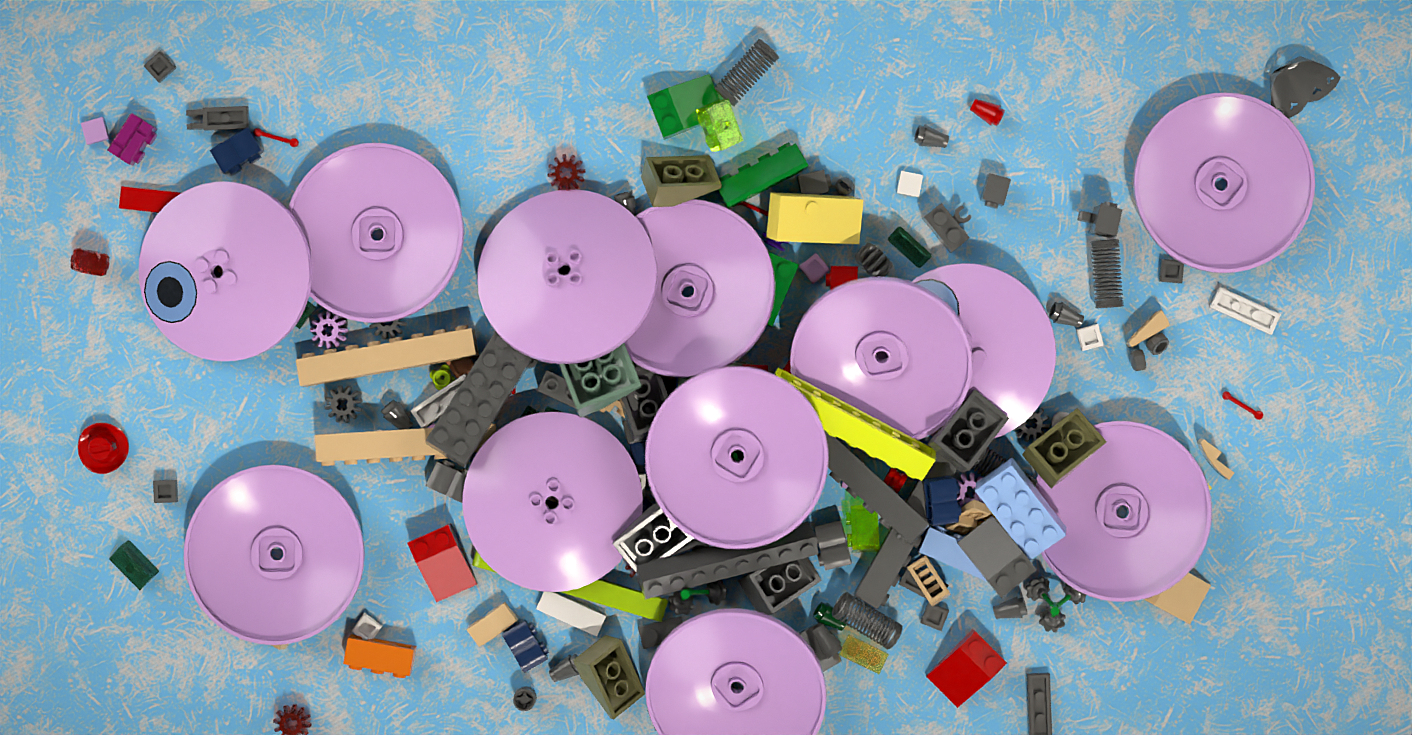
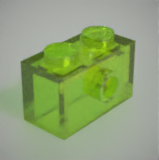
M729 99L716 100L696 109L698 122L704 130L705 141L711 151H722L744 141Z
M850 505L849 511L845 512L846 525H850L851 533L847 534V547H851L852 553L878 552L880 549L878 513L874 511L871 514L862 505Z

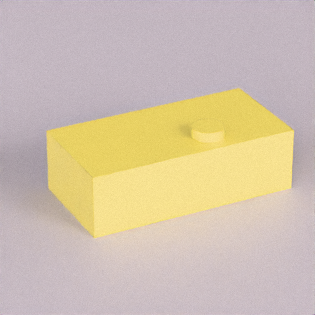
M770 192L766 237L775 241L859 244L864 200L853 196Z

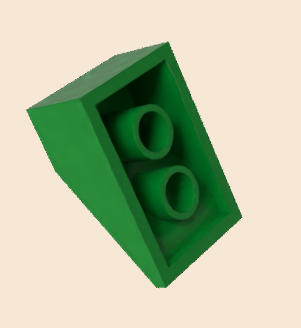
M710 74L668 87L647 96L664 140L726 116L719 96L714 89L715 86Z
M768 252L775 276L774 304L767 323L768 326L772 327L799 264Z

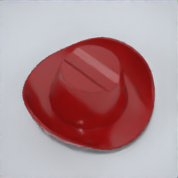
M95 423L84 429L78 441L80 460L93 473L107 474L113 472L124 463L128 456L129 444L127 437L114 425Z

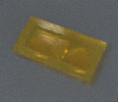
M849 634L842 646L843 649L839 652L840 656L877 674H880L889 655Z

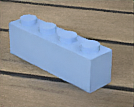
M938 525L926 529L918 547V552L986 581L957 544V542L964 538L963 536L956 533L954 537L945 534L947 529Z

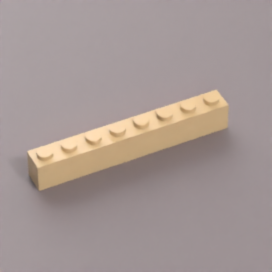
M468 325L455 327V331L446 332V329L435 330L433 335L430 336L418 333L411 335V339L403 340L402 337L389 339V343L381 344L380 341L367 343L368 347L359 348V345H351L345 347L346 351L337 352V349L324 350V355L315 356V353H306L301 355V359H296L300 386L308 387L479 356L475 330L472 328L468 329Z
M496 424L490 426L475 452H478L483 444L496 432ZM433 428L315 435L316 462H321V466H333L335 461L343 460L344 465L358 464L360 459H367V463H380V458H389V462L403 461V457L412 456V461L425 460V455H434V459H447L448 457L426 444V439Z

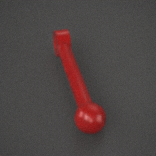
M259 128L253 131L256 137L264 136L288 143L292 147L299 145V141L295 138L287 139L262 132Z
M745 201L737 205H743L766 216L769 213Z
M1223 392L1222 397L1224 400L1229 399L1252 413L1255 419L1260 420L1263 418V412L1255 411L1232 397L1230 392Z

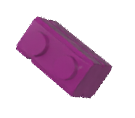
M130 113L107 151L129 165L139 164L145 156L143 150L147 144L151 145L155 141L157 128L136 114Z

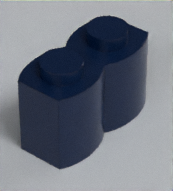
M246 128L218 144L210 152L223 174L227 175L230 173L232 176L242 170L241 166L249 162L252 164L260 160L264 150L250 128Z
M949 475L924 479L927 522L932 526L959 522L961 506L957 502V494L960 493V486L954 477Z
M526 619L502 633L505 642L524 673L548 660L546 654L549 653L543 641L539 643L535 635L538 634V631L532 622L528 623Z

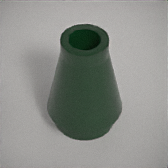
M821 602L815 609L813 618L816 619L817 623L842 631L846 624L832 617L833 607L829 603Z

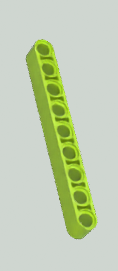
M476 550L472 565L497 573L482 559ZM598 579L589 585L577 589L560 591L561 593L660 622L663 620L668 604V599L657 596L645 599L643 592L603 579Z

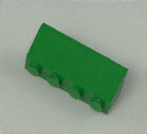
M788 142L777 148L778 153L772 156L770 153L759 157V162L753 166L750 163L738 168L739 173L733 176L728 173L720 177L719 180L722 186L717 190L727 209H731L806 170L809 165L796 143L790 145Z

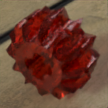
M566 154L562 155L563 162H560L555 157L554 161L558 165L549 164V168L555 170V172L547 174L549 178L556 177L552 180L551 185L554 186L560 182L558 190H562L564 185H566V190L570 191L571 184L578 189L579 186L575 181L584 182L585 180L583 177L578 176V174L586 173L585 169H577L583 164L582 161L573 164L576 158L574 155L570 157L569 162L567 161ZM564 168L567 170L572 169L573 171L570 172L572 176L569 179L566 176L561 177Z
M77 248L74 249L73 255H71L70 268L80 273L104 276L107 273V269H109L110 257L98 251Z
M293 704L291 709L288 705L283 706L284 712L281 710L276 712L279 718H275L273 723L280 726L276 727L274 731L279 732L281 730L283 732L281 735H308L309 732L306 728H310L312 723L305 720L309 719L311 715L302 714L306 709L305 707L297 711V704ZM290 720H296L297 724L295 726H289L288 722Z

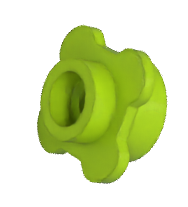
M442 365L440 369L432 370L429 374L437 390L443 389L456 380L451 375L448 365Z

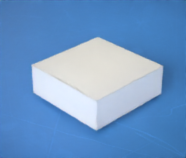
M901 171L897 194L919 198L923 175Z
M1098 324L1076 329L1081 351L1104 346Z
M364 613L352 629V632L362 637L363 640L374 639L383 625L367 613Z

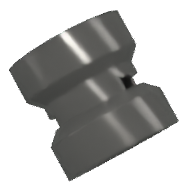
M527 686L519 688L513 697L514 706L520 711L532 709L537 699L536 692Z

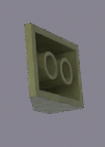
M709 155L646 157L641 175L652 207H674L720 189L722 186Z
M1077 408L1029 445L1022 456L1052 489L1106 444L1107 441Z
M604 635L573 660L581 679L613 720L645 695L621 639Z

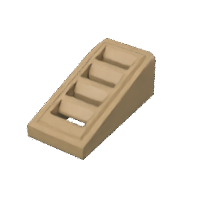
M1156 311L1128 339L1126 345L1133 347L1167 328L1170 323L1163 311Z
M926 555L907 567L931 606L936 605L951 595ZM925 564L928 566V568L916 574L915 571ZM932 572L933 575L923 582L920 580V578ZM934 580H937V584H935L928 590L925 588V586H927ZM939 588H942V592L935 595L934 597H931V593L938 590Z

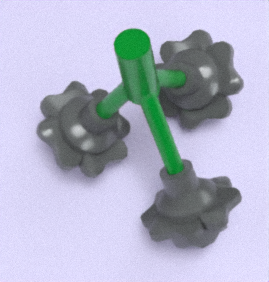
M1043 576L1032 579L1026 586V596L1033 601L1039 598L1044 599L1050 605L1045 611L1040 612L1041 619L1039 624L1044 626L1046 632L1052 630L1056 633L1059 628L1065 626L1064 620L1066 619V616L1060 612L1059 607L1068 600L1076 605L1080 602L1084 603L1086 594L1077 591L1065 583V588H1063L1065 597L1059 602H1053L1047 596L1050 591L1049 580L1044 579Z
M718 580L707 583L705 590L687 588L683 591L673 592V596L668 598L670 602L669 608L671 611L675 610L676 615H689L690 610H693L695 607L692 595L705 594L709 599V603L717 606L726 599L727 589L723 585V581Z

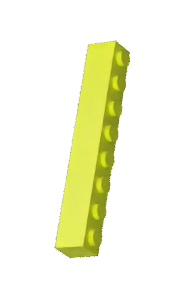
M777 368L774 373L789 382L806 397L816 411L823 429L830 436L839 437L845 440L851 447H858L864 450L870 457L879 458L885 461L888 466L898 468L909 477L917 478L921 481L935 462L936 451L926 444L780 368Z

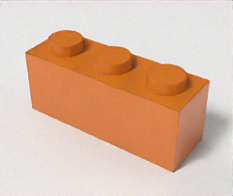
M351 634L347 639L343 664L349 665V668L353 670L367 668L371 669V672L375 674L389 672L393 673L392 676L406 678L413 671L417 646L376 638L363 640L362 637Z

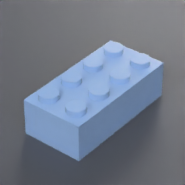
M1013 458L976 482L975 492L1029 560L1066 536V526Z

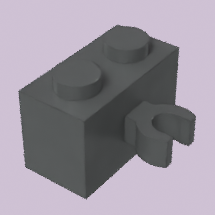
M1104 202L1094 207L1093 213L1079 211L1077 220L1090 223V234L1112 238L1117 236L1123 209L1117 208L1118 204Z
M941 203L922 219L949 253H952L970 238L959 223H966L972 216L968 215L966 218H961L959 212L964 207L959 206L952 217Z

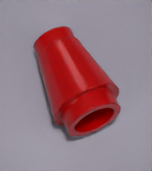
M978 99L974 100L970 111L974 112V114L990 126L992 124L998 126L1005 112L1000 105Z

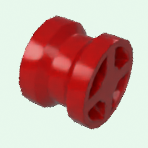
M891 467L883 482L897 494L908 475L898 472L897 468Z

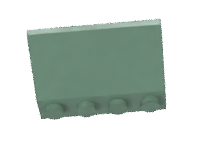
M624 343L615 350L593 360L573 364H559L580 418L599 411L642 387Z

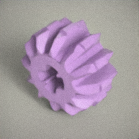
M327 311L326 318L322 313L318 314L320 322L315 319L312 320V323L317 325V328H310V332L317 333V335L312 337V340L320 339L318 342L319 347H322L325 342L327 349L332 348V342L336 347H339L338 338L346 341V337L341 335L342 332H348L347 328H341L342 325L346 324V320L338 322L340 316L335 314L332 318V312ZM326 325L334 327L331 331V336L324 333L327 330Z
M970 473L969 480H967L965 474H962L963 482L961 483L957 480L960 486V493L957 495V500L961 499L959 501L960 506L962 507L965 502L967 504L972 500L984 503L975 491L972 498L968 495L965 496L967 487L975 488L976 482L981 480L982 477H977L974 482V473Z

